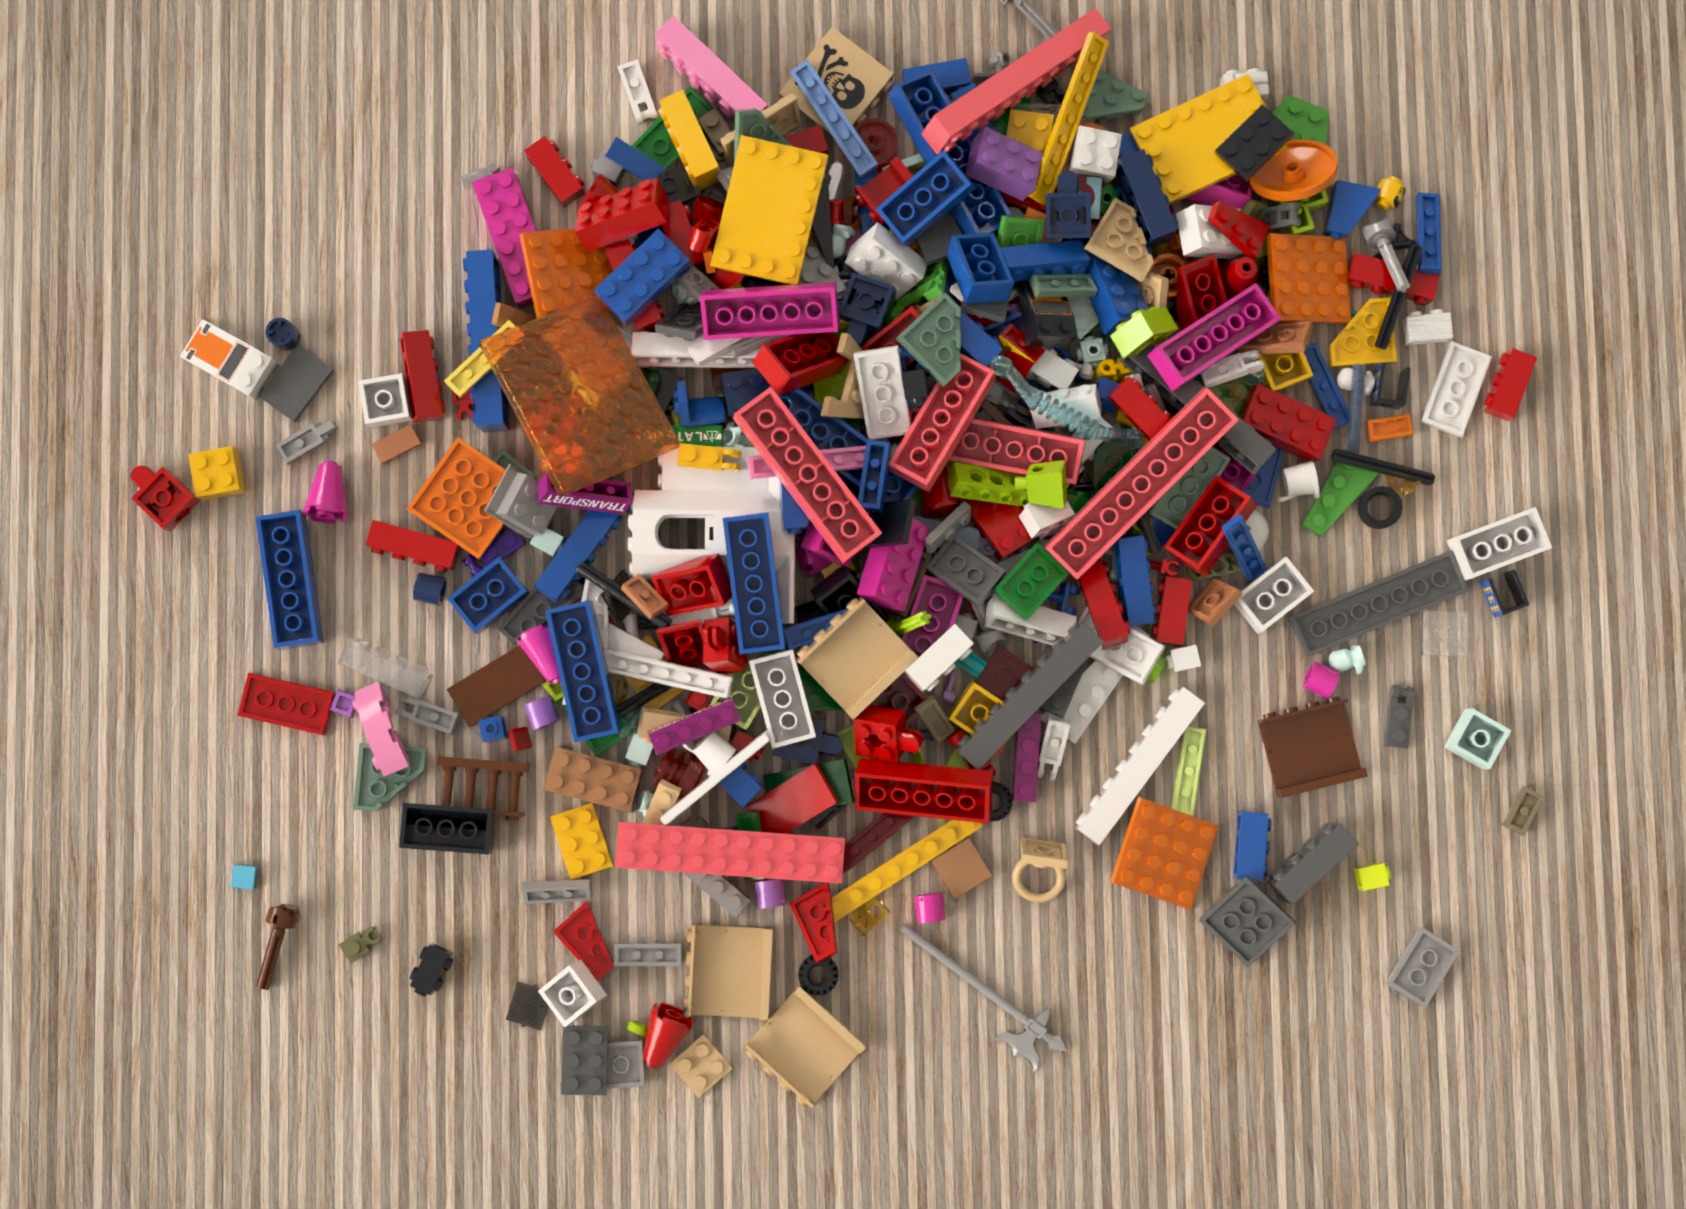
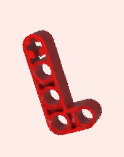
M700 195L697 197L691 218L697 222L688 244L691 250L698 253H706L715 245L725 204L708 196Z

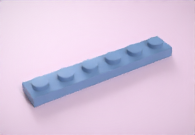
M808 59L791 70V75L860 178H863L879 167L877 161Z

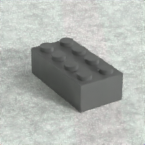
M1325 823L1318 829L1317 832L1319 834L1314 839L1309 838L1301 845L1303 849L1297 854L1292 853L1286 858V864L1281 869L1276 868L1268 875L1270 879L1266 883L1283 902L1294 904L1359 845L1342 824Z

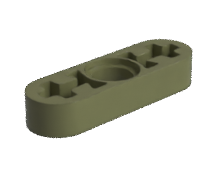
M1234 553L1221 555L1219 558L1224 564L1222 572H1215L1212 568L1209 572L1210 575L1203 577L1199 574V576H1196V573H1192L1191 568L1187 566L1186 575L1189 579L1198 581L1239 573L1242 570L1237 564L1230 566L1231 571L1228 570L1229 563L1226 558H1229V562L1237 560Z

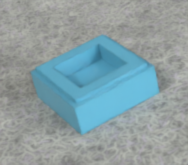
M233 865L231 887L255 889L258 867Z

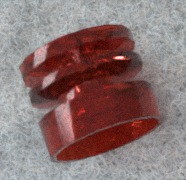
M675 747L670 749L660 761L655 772L652 787L657 789L661 779L682 788L678 800H681L696 788L705 766L695 756L690 759L688 764L685 763V751L680 753L678 759L675 758L678 748Z

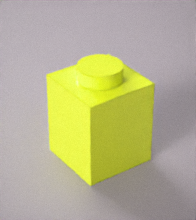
M1375 863L1353 868L1358 890L1366 891L1390 885L1391 874L1389 868L1385 867V863Z

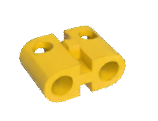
M1118 358L1115 362L1113 359L1101 361L1094 370L1092 382L1094 383L1103 376L1120 383L1125 379V376L1130 375L1132 372L1120 362L1121 358Z

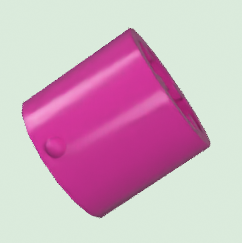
M1314 662L1305 676L1303 688L1329 698L1338 683L1340 673Z
M942 893L914 896L917 923L946 920Z

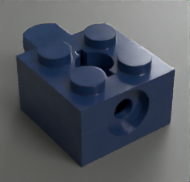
M1064 171L1057 180V193H1046V239H1090L1091 192L1079 193V178L1077 174L1073 171Z
M852 273L839 308V318L849 323L845 333H849L859 346L865 343L869 330L879 333L884 329L897 294L895 286Z
M811 718L816 738L775 748L772 755L815 764L817 763L819 753L835 756L841 752L843 743L839 736L823 732L825 720Z

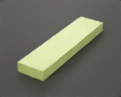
M1188 726L1182 733L1171 809L1194 816L1207 729Z

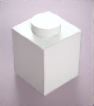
M1197 645L1167 651L1168 656H1165L1167 668L1171 669L1172 673L1201 666Z

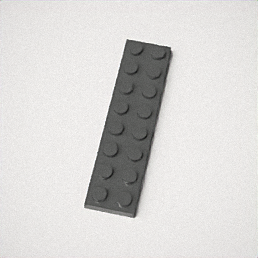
M1451 550L1288 618L1306 658L1465 593L1469 589Z

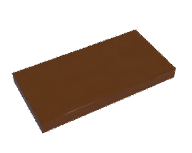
M519 645L449 687L447 691L467 725L471 727L478 723L479 720L485 719L543 684L546 680Z

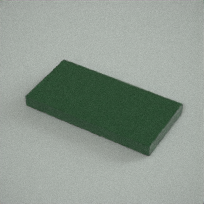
M847 759L818 764L839 800L832 807L855 803ZM810 766L763 775L766 794Z

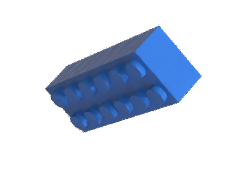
M295 510L255 517L273 647L282 650L324 643L307 519L303 516V511Z
M769 512L722 518L740 654L785 649Z
M588 600L545 610L574 743L622 732L593 601Z

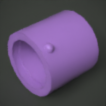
M551 696L539 698L523 706L533 731L560 721Z
M783 879L754 882L758 909L786 905Z

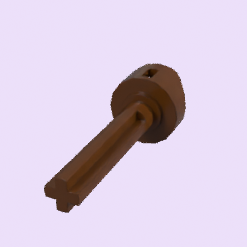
M281 904L277 907L271 906L268 909L266 922L273 927L256 984L259 989L269 990L285 929L296 927L299 911L294 906Z

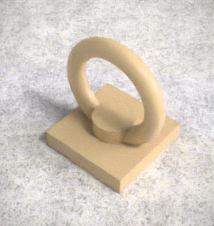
M1021 837V859L1013 870V885L1016 891L1026 900L1038 903L1050 901L1060 894L1066 882L1065 843ZM1029 864L1039 868L1053 867L1057 873V881L1055 886L1048 892L1033 893L1022 884V872Z

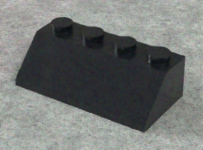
M403 803L399 848L487 855L493 853L495 834L493 809Z

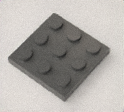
M1247 874L1199 919L1247 967L1256 961L1296 923V920Z

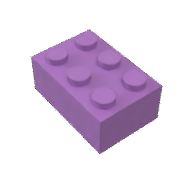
M985 126L972 141L965 174L1023 201L1036 187L1043 153Z

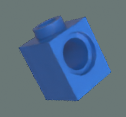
M504 716L479 720L482 742L487 743L508 739Z

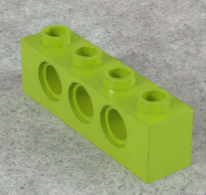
M954 462L947 475L949 492L952 497L1021 507L1029 503L1027 490H1015L1014 485L1015 477H1026L1025 474Z

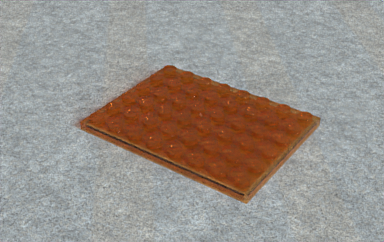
M597 296L480 340L479 345L560 498L673 451L681 445L608 308Z

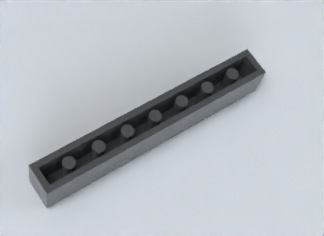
M1153 343L1136 356L1121 357L1120 362L1134 374L1140 373L1145 384L1154 383L1160 396L1178 412L1204 387L1200 382L1192 379L1172 392L1147 356L1156 348ZM1230 410L1239 420L1216 444L1250 473L1255 475L1277 449L1269 440L1259 435L1251 425L1246 424L1240 419L1236 412Z
M1083 621L1079 624L1075 622L1068 629L1067 632L1069 634L1064 639L1060 638L1053 644L1052 648L1054 650L1048 656L1044 654L1036 662L1038 666L1032 672L1029 670L1021 677L1020 680L1022 682L1017 688L1014 686L1010 688L1005 694L1006 699L1001 704L996 703L989 710L990 715L985 720L982 718L973 727L975 731L970 736L966 734L958 742V752L977 770L998 751L1104 642Z

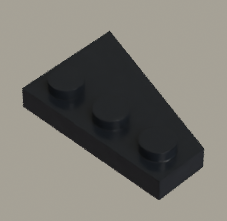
M680 157L657 177L669 197V203L681 199L682 204L697 199L698 195Z

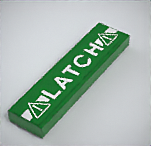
M722 425L696 427L637 426L634 432V448L636 449L679 446L680 443L723 447Z

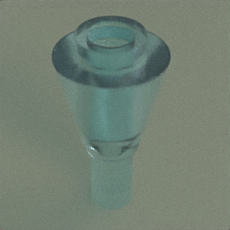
M644 706L631 712L625 726L621 729L622 732L617 734L621 740H624L631 732L638 729L641 708Z

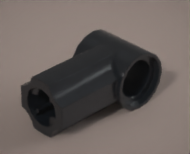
M847 804L841 807H830L810 821L820 830L842 811Z

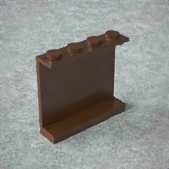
M1340 696L1327 699L1326 704L1319 705V702L1316 701L1305 704L1306 709L1298 710L1296 706L1284 709L1285 714L1276 716V712L1263 715V719L1257 720L1277 798L1368 777L1366 768H1361L1344 703L1348 702V699L1340 700Z

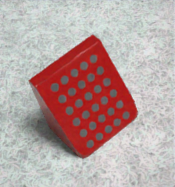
M527 727L508 730L513 751L519 752L532 747Z

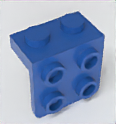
M677 381V390H673L675 414L680 415L681 427H696L704 424L717 425L725 422L722 396L688 399L686 381Z

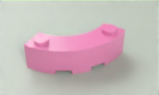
M380 682L355 691L356 700L353 701L355 711L359 713L365 735L374 755L372 761L376 770L380 769L383 776H387L409 767L408 754L402 744L398 731H392L394 727L391 720L393 717L389 706V699Z

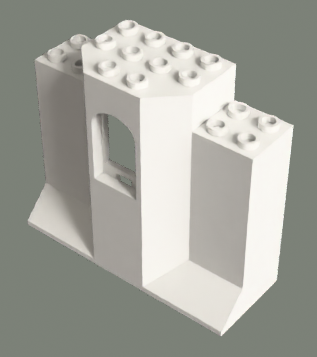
M662 446V452L658 453V465L662 469V474H658V487H660V490H635V494L632 496L631 509H633V514L628 517V527L632 531V537H628V551L632 553V562H630V575H632V578L640 574L648 583H653L651 576L655 573L698 557L719 553L730 579L722 518L769 512L783 628L794 625L795 535H789L787 531H782L778 477L749 480L747 457L760 455L755 447H721L742 452L741 457L724 456L723 463H736L740 465V470L716 471L677 466L679 446ZM668 518H705V549H668L663 547L658 537L660 524ZM710 527H714L713 540H710ZM712 608L668 616L672 619L670 626L699 619L704 624L705 619H714ZM733 615L727 616L735 621V617H733Z

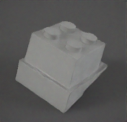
M509 464L484 511L522 537L533 539L534 535H543L558 506L538 504L537 483L539 481Z

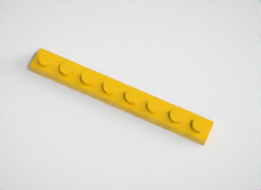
M1088 32L1043 153L1036 187L1028 195V197L1042 205H1046V193H1054L1058 177L1061 174L1109 45L1108 40L1095 32Z
M950 820L831 897L834 923L983 826L982 823Z

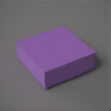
M338 689L330 710L352 718L355 712L353 701L356 700L355 695Z

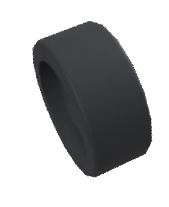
M1385 486L1374 487L1365 492L1358 503V514L1362 522L1374 529L1387 528L1396 523L1401 517L1403 510L1402 500L1398 493ZM1375 495L1386 496L1392 503V514L1386 520H1376L1368 512V502Z

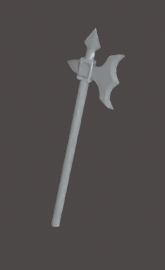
M904 923L900 929L902 933L1024 1024L1023 1027L1026 1030L1023 1033L1012 1034L1006 1031L998 1035L994 1040L1008 1043L1012 1048L1014 1057L1023 1056L1028 1058L1035 1071L1038 1068L1040 1055L1034 1048L1036 1037L1048 1042L1049 1049L1067 1052L1061 1036H1053L1047 1031L1048 1028L1045 1025L1047 1024L1049 1009L1038 1014L1035 1018L1033 1016L1029 1018Z

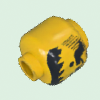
M1393 176L1380 180L1376 187L1380 189V193L1375 198L1376 205L1380 209L1388 210L1389 208L1394 209L1399 206L1406 192L1403 181Z

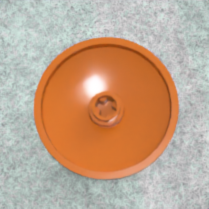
M1291 140L1286 143L1287 151L1272 157L1249 179L1252 189L1264 198L1275 201L1305 199L1323 191L1334 181L1338 173L1337 157L1329 146L1321 142Z

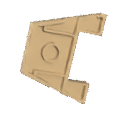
M841 333L836 351L851 361L842 398L839 401L832 396H825L820 414L822 417L865 419L853 355L854 352L863 350L849 333Z

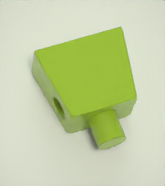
M1065 460L1029 465L1026 477H1015V490H1027L1028 502L1032 504L1064 509L1068 497Z

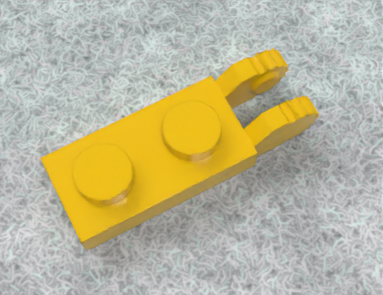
M680 443L677 466L716 471H739L740 465L736 463H723L724 456L741 457L742 452L721 447Z

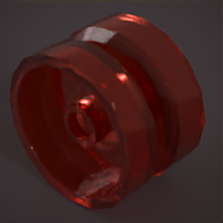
M869 118L860 122L854 129L877 161L879 167L876 168V173H880L882 168L890 165V161L897 156L898 136L894 127L887 121L879 118Z

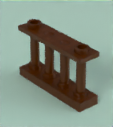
M438 756L437 765H442L443 770H445L442 806H451L454 771L457 770V767H465V772H467L464 807L473 808L476 773H479V769H488L489 784L486 809H493L494 815L506 816L505 820L519 821V817H525V812H517L520 777H523V772L529 773L530 764ZM501 770L510 771L509 775L512 776L508 811L495 810L498 775H501Z

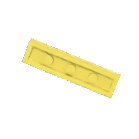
M508 320L449 375L444 382L461 398L516 347L525 336Z

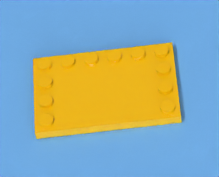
M1249 74L1129 129L1138 150L1144 149L1146 155L1149 154L1153 161L1152 169L1154 174H1158L1162 183L1161 191L1163 195H1167L1170 205L1237 174L1215 154V150L1262 104L1265 106ZM1285 144L1274 156L1287 151V145Z
M741 135L710 266L783 284H798L829 156L823 153Z

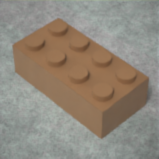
M555 747L543 790L632 812L644 769Z

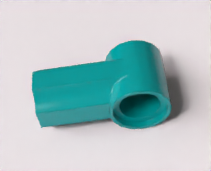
M971 652L962 661L958 658L954 664L977 679L987 665V662Z

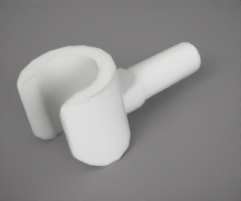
M1074 362L1076 364L1075 367L1081 370L1080 377L1091 380L1094 373L1092 366L1089 363H1083L1082 365Z

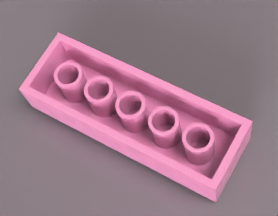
M674 15L655 33L659 54L666 60L669 58L674 63V68L680 74L685 73L690 78L689 82L696 89L700 87L705 92L704 96L712 104L714 102L721 107V113L729 119L731 117L735 121V110L756 108L760 112L768 109V104Z

